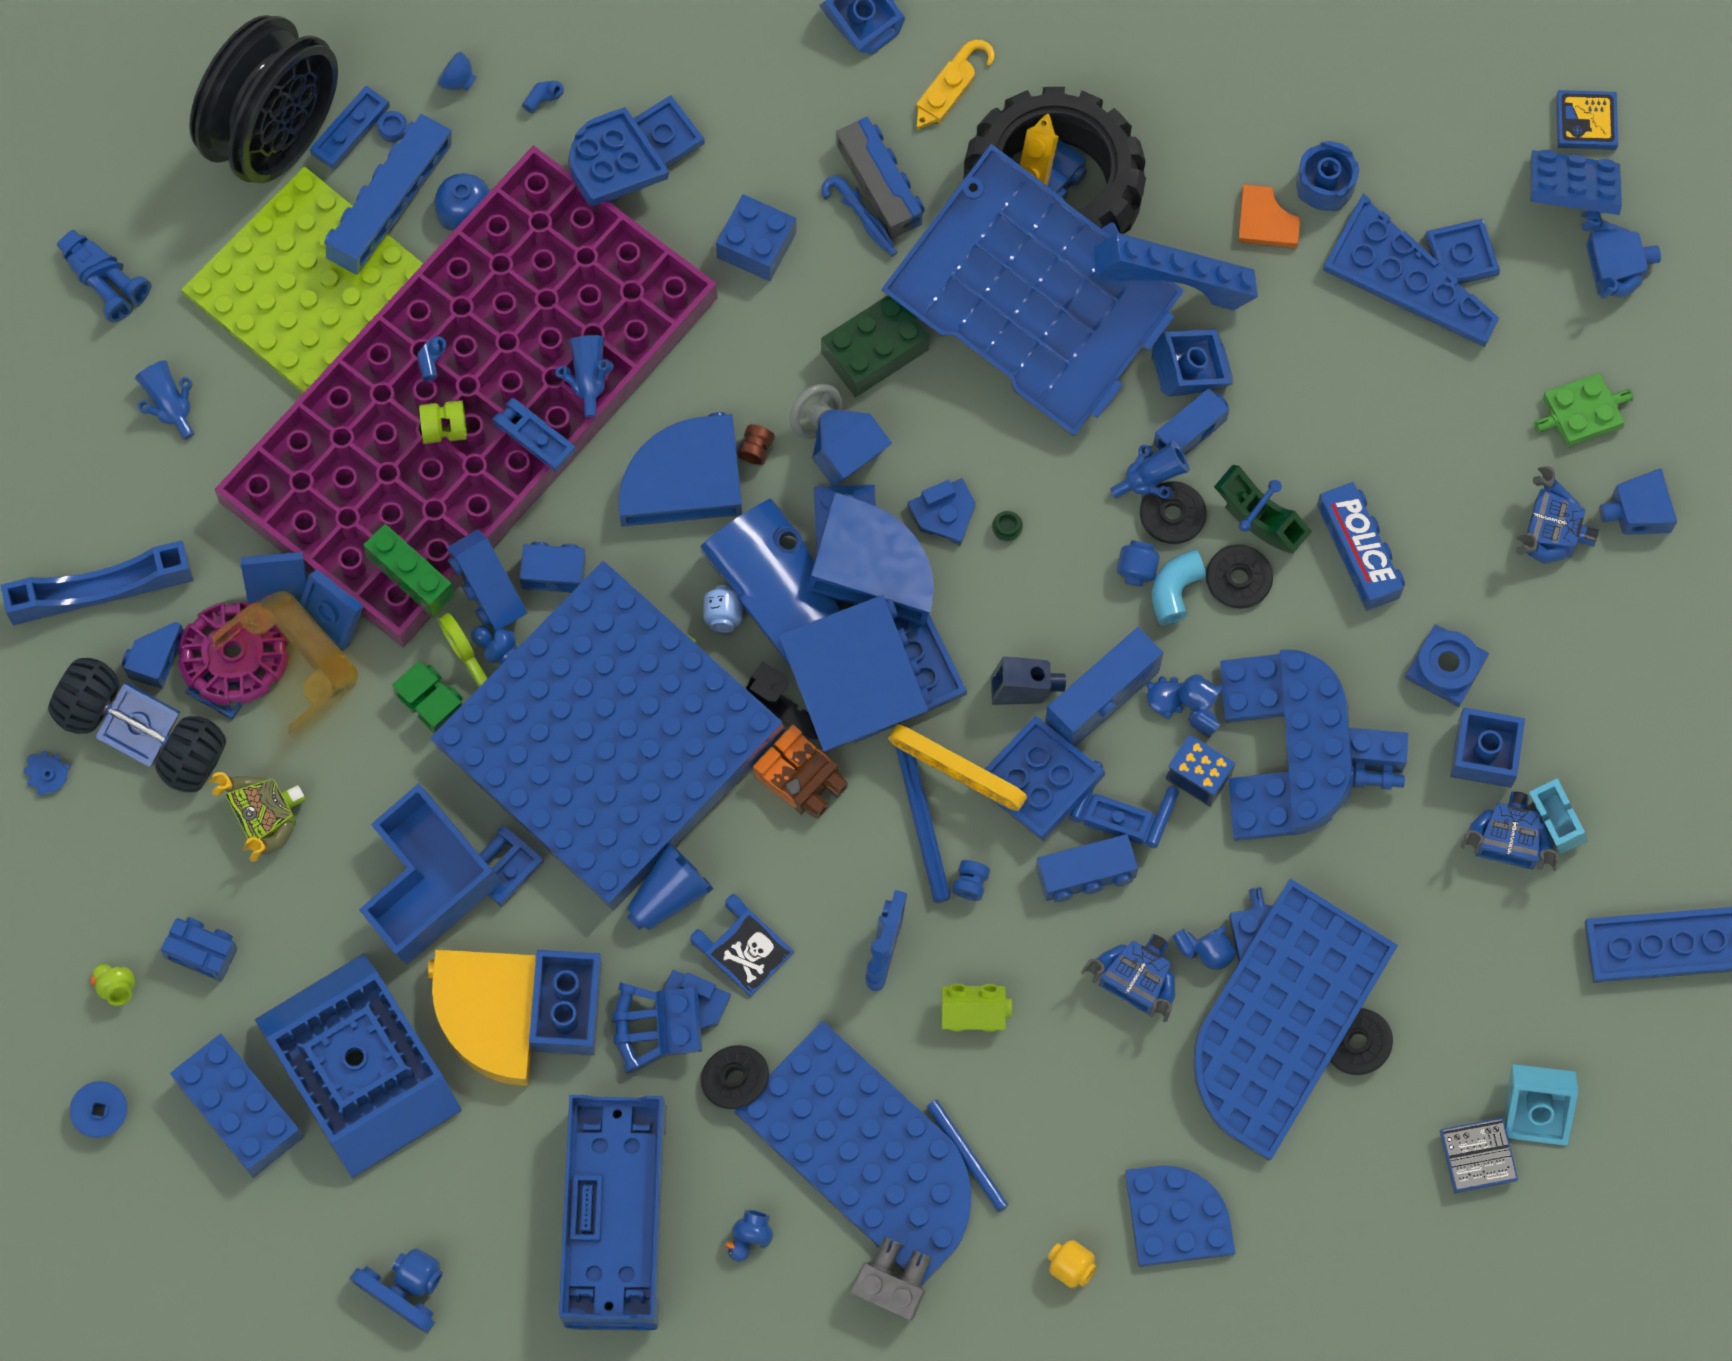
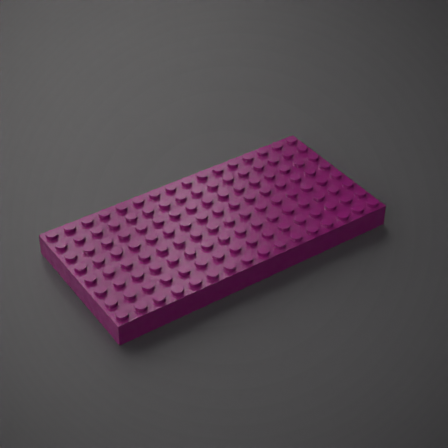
M533 145L215 488L219 503L284 554L303 552L305 568L309 574L318 569L326 577L330 578L336 585L364 606L361 612L362 616L404 648L432 616L367 558L363 545L386 524L451 582L453 591H455L464 580L461 575L456 576L449 566L447 560L451 556L446 548L477 529L488 538L492 548H494L718 298L717 283L610 202L606 201L590 207L573 181L570 172ZM435 336L442 337L446 341V349L435 363L438 377L433 381H423L417 357L418 352L429 339ZM579 336H603L605 338L603 359L613 363V370L607 373L605 377L604 390L596 398L595 418L584 417V399L578 397L572 390V386L556 375V369L560 366H565L571 370V375L575 377L569 340ZM511 398L519 401L576 447V452L556 473L492 423V418L497 413L501 414L506 409L505 405ZM463 401L467 439L449 441L447 437H443L441 442L424 444L419 405L437 403L439 407H443L445 402ZM515 416L511 422L516 425L521 418ZM442 418L443 426L450 425V419Z

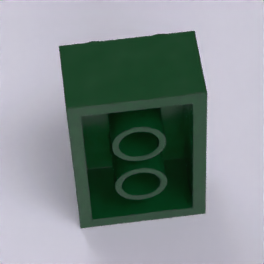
M886 296L821 338V353L856 398L929 351L930 336L914 315L889 296Z

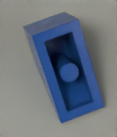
M174 622L134 641L132 648L126 650L122 660V666H124L128 678L163 689L178 653L179 641L184 631L180 623Z

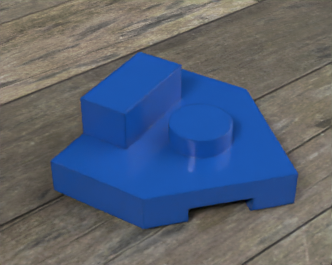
M963 478L952 483L950 480H946L923 490L921 496L908 501L907 506L921 532L930 535L935 534L949 539L950 542L961 545L976 503Z
M672 970L663 991L697 988L701 1030L718 1025L731 994L716 988V984L687 972L685 975Z

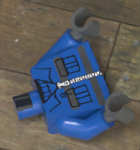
M1538 467V471L1542 473L1543 477H1533V483L1536 486L1544 485V489H1540L1535 500L1527 533L1517 537L1524 545L1517 547L1516 552L1520 555L1527 553L1541 563L1548 564L1571 557L1577 542L1594 547L1599 529L1582 525L1586 510L1555 479V471L1552 467Z
M1518 791L1511 792L1508 805L1497 803L1494 810H1485L1470 824L1469 830L1461 843V848L1463 849L1465 845L1473 846L1475 848V856L1531 870L1534 869L1539 859L1538 869L1542 870L1544 864H1550L1553 867V871H1556L1559 854L1554 851L1546 825L1540 822V814L1535 811L1526 810L1529 795Z
M1153 934L1145 947L1136 941H1132L1128 946L1118 945L1102 953L1096 959L1088 960L1081 973L1084 974L1086 971L1093 973L1094 978L1091 982L1096 983L1100 978L1099 986L1143 1011L1150 1017H1153L1154 1013H1161L1164 1016L1163 1022L1168 1021L1175 999V976L1169 970L1171 963L1161 957L1168 946V942L1165 939Z

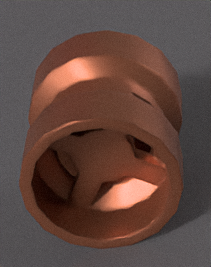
M747 425L744 433L745 442L739 445L737 455L750 464L764 465L768 456L766 450L772 446L775 435L769 429L760 425Z

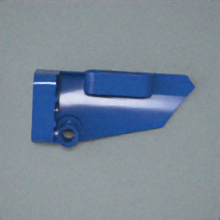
M771 498L731 521L700 546L701 553L719 576L722 574L739 596L737 598L789 666L790 663L779 635L840 611L834 598L806 590L814 561L802 540L800 532L792 526ZM785 536H792L796 539L797 545L790 550L784 549L780 545L781 539Z

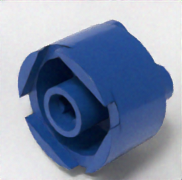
M1333 141L1321 142L1320 145L1307 149L1301 158L1296 178V187L1300 200L1319 210H1340L1351 199L1359 175L1358 161L1356 162L1352 151L1345 145Z

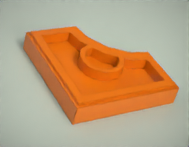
M1243 184L1238 242L1297 248L1300 217L1287 213L1278 205L1274 198L1273 187Z

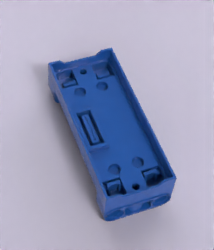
M569 1095L559 1317L565 1328L631 1331L658 1329L659 1298L657 1290L663 1140L666 1134L667 1105L663 1096L633 1098ZM622 1114L620 1118H614L615 1116ZM608 1305H614L611 1311L605 1310Z

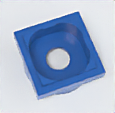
M1435 624L1405 678L1460 707L1489 653L1477 647L1466 635L1457 631L1446 630ZM1446 652L1455 654L1459 660V667L1452 672L1442 670L1438 664V658L1441 654Z

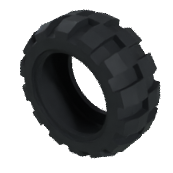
M1043 87L1042 95L1031 97L1028 90L1006 99L1003 110H999L996 107L990 110L977 125L976 136L968 144L964 160L963 180L990 144L994 145L1009 158L1023 150L1027 129L1034 127L1044 115L1049 114L1054 133L1059 136L1058 139L1065 144L1081 149L1093 158L1102 170L1107 185L1102 193L1092 203L1077 211L1099 228H1103L1108 223H1114L1119 233L1123 234L1131 230L1140 212L1146 177L1144 176L1146 160L1141 142L1135 136H1131L1132 126L1118 110L1113 108L1107 113L1102 109L1103 100L1083 90H1081L1080 96L1077 97L1065 94V87ZM972 183L969 185L971 192L977 191L978 187L976 184Z

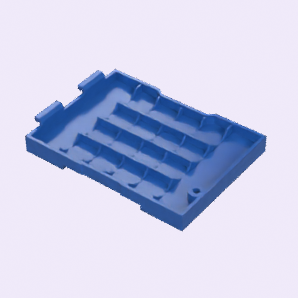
M990 144L881 289L883 293L939 335L955 336L1009 377L1012 381L1013 390L1072 436L1076 435L1091 414L1096 418L1100 416L1123 385L1117 379L1143 346L1150 350L1175 317L1169 310L1185 290L1172 281L1153 279L1119 281L1097 275L1094 247L1111 236L1071 207L1056 192L992 144ZM972 183L978 187L975 192L969 190V185Z

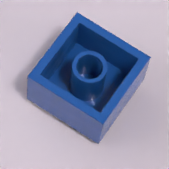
M742 194L716 242L717 258L771 281L796 235V217Z
M1463 708L1458 719L1450 777L1512 788L1518 774L1525 718Z

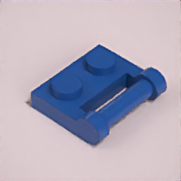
M504 825L496 831L497 836L480 853L488 863L506 843L512 846L492 868L503 883L488 896L500 907L544 863L540 855Z

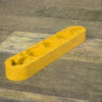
M896 724L888 736V740L895 747L1008 809L1019 811L1027 799V795L1016 786L903 725Z

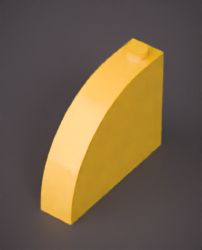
M435 950V959H429L428 978H433L432 995L436 1016L451 1048L468 1066L485 1077L509 1085L528 1086L531 1060L529 1035L536 955Z

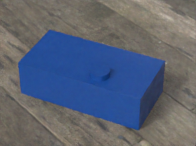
M1137 627L1047 706L1045 723L1076 747L1159 673L1164 652Z

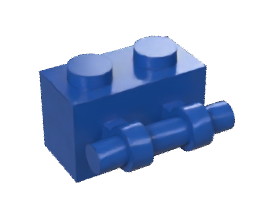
M1349 728L1352 765L1354 767L1353 786L1363 788L1364 785L1381 786V789L1391 790L1392 787L1404 788L1405 776L1393 775V772L1402 773L1406 766L1408 733ZM1365 770L1382 771V774L1365 772Z

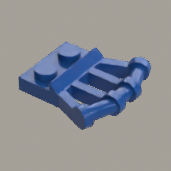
M898 890L894 891L892 901H885L882 916H879L876 940L871 944L870 952L872 959L867 964L865 981L868 988L873 991H879L885 985L904 918L907 893Z
M620 982L618 988L621 991L615 1013H612V1022H615L616 1035L613 1036V1042L617 1044L625 1064L623 1067L627 1074L633 1073L663 1056L702 1052L697 988L653 992ZM633 994L655 1000L656 1009L628 1012ZM657 1018V1031L629 1034V1021ZM658 1040L657 1048L639 1058L636 1057L631 1043Z

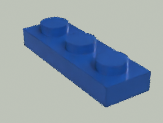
M365 86L311 146V155L334 170L378 121L379 117L390 107L389 101L368 86Z

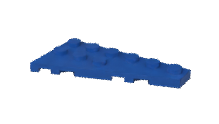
M1363 193L1328 257L1323 271L1485 347L1498 323L1499 317L1474 294H1469L1458 284V280L1451 273H1446L1438 265V261L1409 234L1405 231L1402 232L1390 221V217L1384 211L1380 212Z

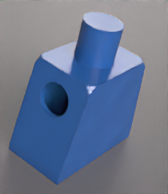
M1662 469L1654 470L1617 485L1612 494L1613 502L1599 506L1602 521L1619 520L1622 533L1625 535L1670 533L1677 523Z

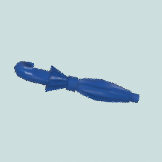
M836 175L827 178L821 186L824 199L826 200L831 196L830 188L835 186L843 196L841 202L854 209V212L860 217L867 234L875 243L888 252L891 257L895 256L897 251L887 230L879 219L867 211L868 209L861 202L858 188L852 190L842 177Z

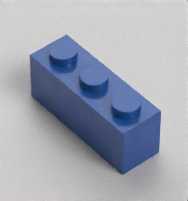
M477 529L446 548L451 556L447 560L448 564L456 576H462L465 583L461 587L470 601L475 600L478 606L475 613L483 626L489 625L496 631L527 614L488 538Z
M1128 834L1037 858L1036 869L1046 901L1054 899L1055 902L1069 900L1073 897L1072 894L1083 891L1085 894H1093L1103 889L1102 886L1113 883L1115 886L1129 884L1133 881L1132 878H1136L1138 866Z

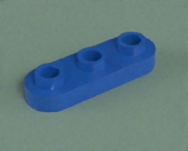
M365 1266L363 1270L355 1269L349 1278L350 1281L426 1334L429 1333L435 1324L431 1319L434 1314L431 1310L421 1303H417L416 1306L410 1304L405 1300L408 1295L392 1284L390 1288L384 1286L379 1282L381 1276L369 1267Z

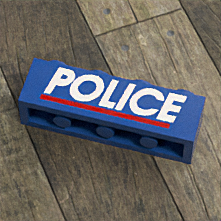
M1354 482L1320 494L1317 507L1366 611L1399 599L1404 588L1403 586H1405V581L1399 569L1395 570L1391 562L1392 553L1386 542L1382 543L1379 537L1380 529L1378 522L1374 516L1370 517L1366 509L1367 500L1363 491L1357 490Z

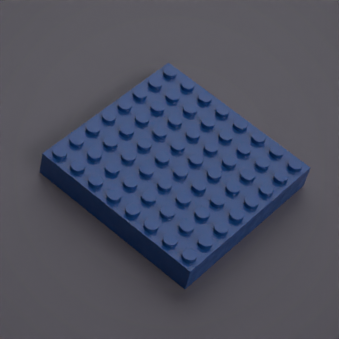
M603 560L431 737V740L441 752L614 911L650 873L665 848L669 844L675 847L785 732V728L779 718Z

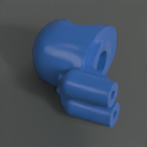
M1194 674L1188 677L1181 685L1179 698L1186 707L1193 711V713L1189 714L1188 718L1190 725L1210 738L1221 724L1217 721L1210 708L1224 687L1220 684L1216 687L1203 678L1202 675Z
M1225 925L1198 940L1190 932H1186L1184 928L1172 935L1183 956L1194 959V953L1196 952L1203 964L1212 970L1225 968L1234 960L1236 955L1235 948L1232 947L1224 933L1227 930Z

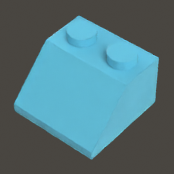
M1512 1064L1505 1113V1127L1508 1139L1568 1146L1578 1097L1576 1072Z

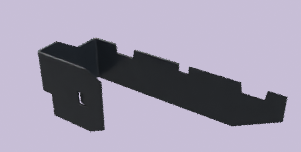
M762 661L751 676L746 690L777 718L789 726L794 724L807 738L819 740L809 712L805 709L799 711L796 709L798 707L797 704L782 695L789 685L787 678Z

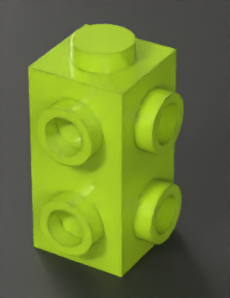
M963 984L942 986V1029H950L955 1032L964 1030H983L986 1032L1006 1030V1018H1012V998H1006L1005 986L985 984L983 986H965Z

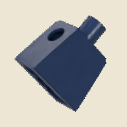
M1002 657L991 674L992 705L1043 703L1050 692H1064L1066 688L1065 673H1051L1048 660Z

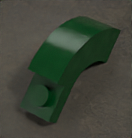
M1232 465L1214 486L1227 502L1225 508L1238 522L1246 520L1264 496L1239 465ZM1270 499L1251 522L1249 530L1266 543L1293 554L1312 532L1295 510L1283 508Z

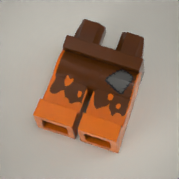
M793 724L774 744L775 749L771 747L753 766L754 777L793 806L801 815L806 811L808 814L819 819L829 807L828 803L820 797L824 790L827 789L838 798L847 789L848 783L839 773L838 764L832 759L830 760L821 750L817 749Z

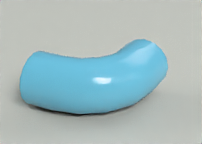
M1197 549L1183 553L1168 561L1155 577L1151 597L1154 613L1161 626L1177 623L1187 616L1182 600V591L1188 584L1206 578L1205 568Z

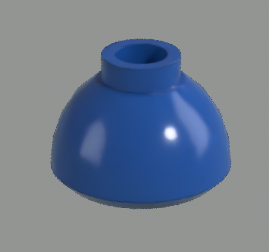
M462 51L457 52L445 66L437 80L438 86L447 90L463 88L465 91L471 87L476 76L472 74L470 60Z

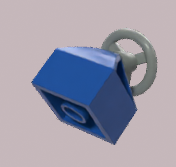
M817 384L809 387L799 395L792 406L790 413L791 428L799 437L805 439L815 438L812 459L832 486H837L892 444L871 414L842 410L841 395L835 387L829 384ZM822 393L817 402L813 403L809 408L801 409L809 398ZM831 397L833 400V409L827 405ZM808 418L816 428L806 430L801 427L799 420Z

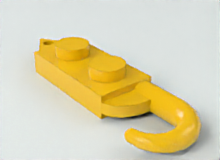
M978 39L968 41L962 46L955 57L947 63L916 103V110H918L917 130L936 122L941 124L972 84L975 71L967 59L973 51L977 49L984 50L988 54L986 64L988 66L992 65L995 59V52L988 42Z
M1049 114L1044 115L1034 127L1027 129L1020 161L1021 167L1046 186L1049 183L1059 138L1054 133Z

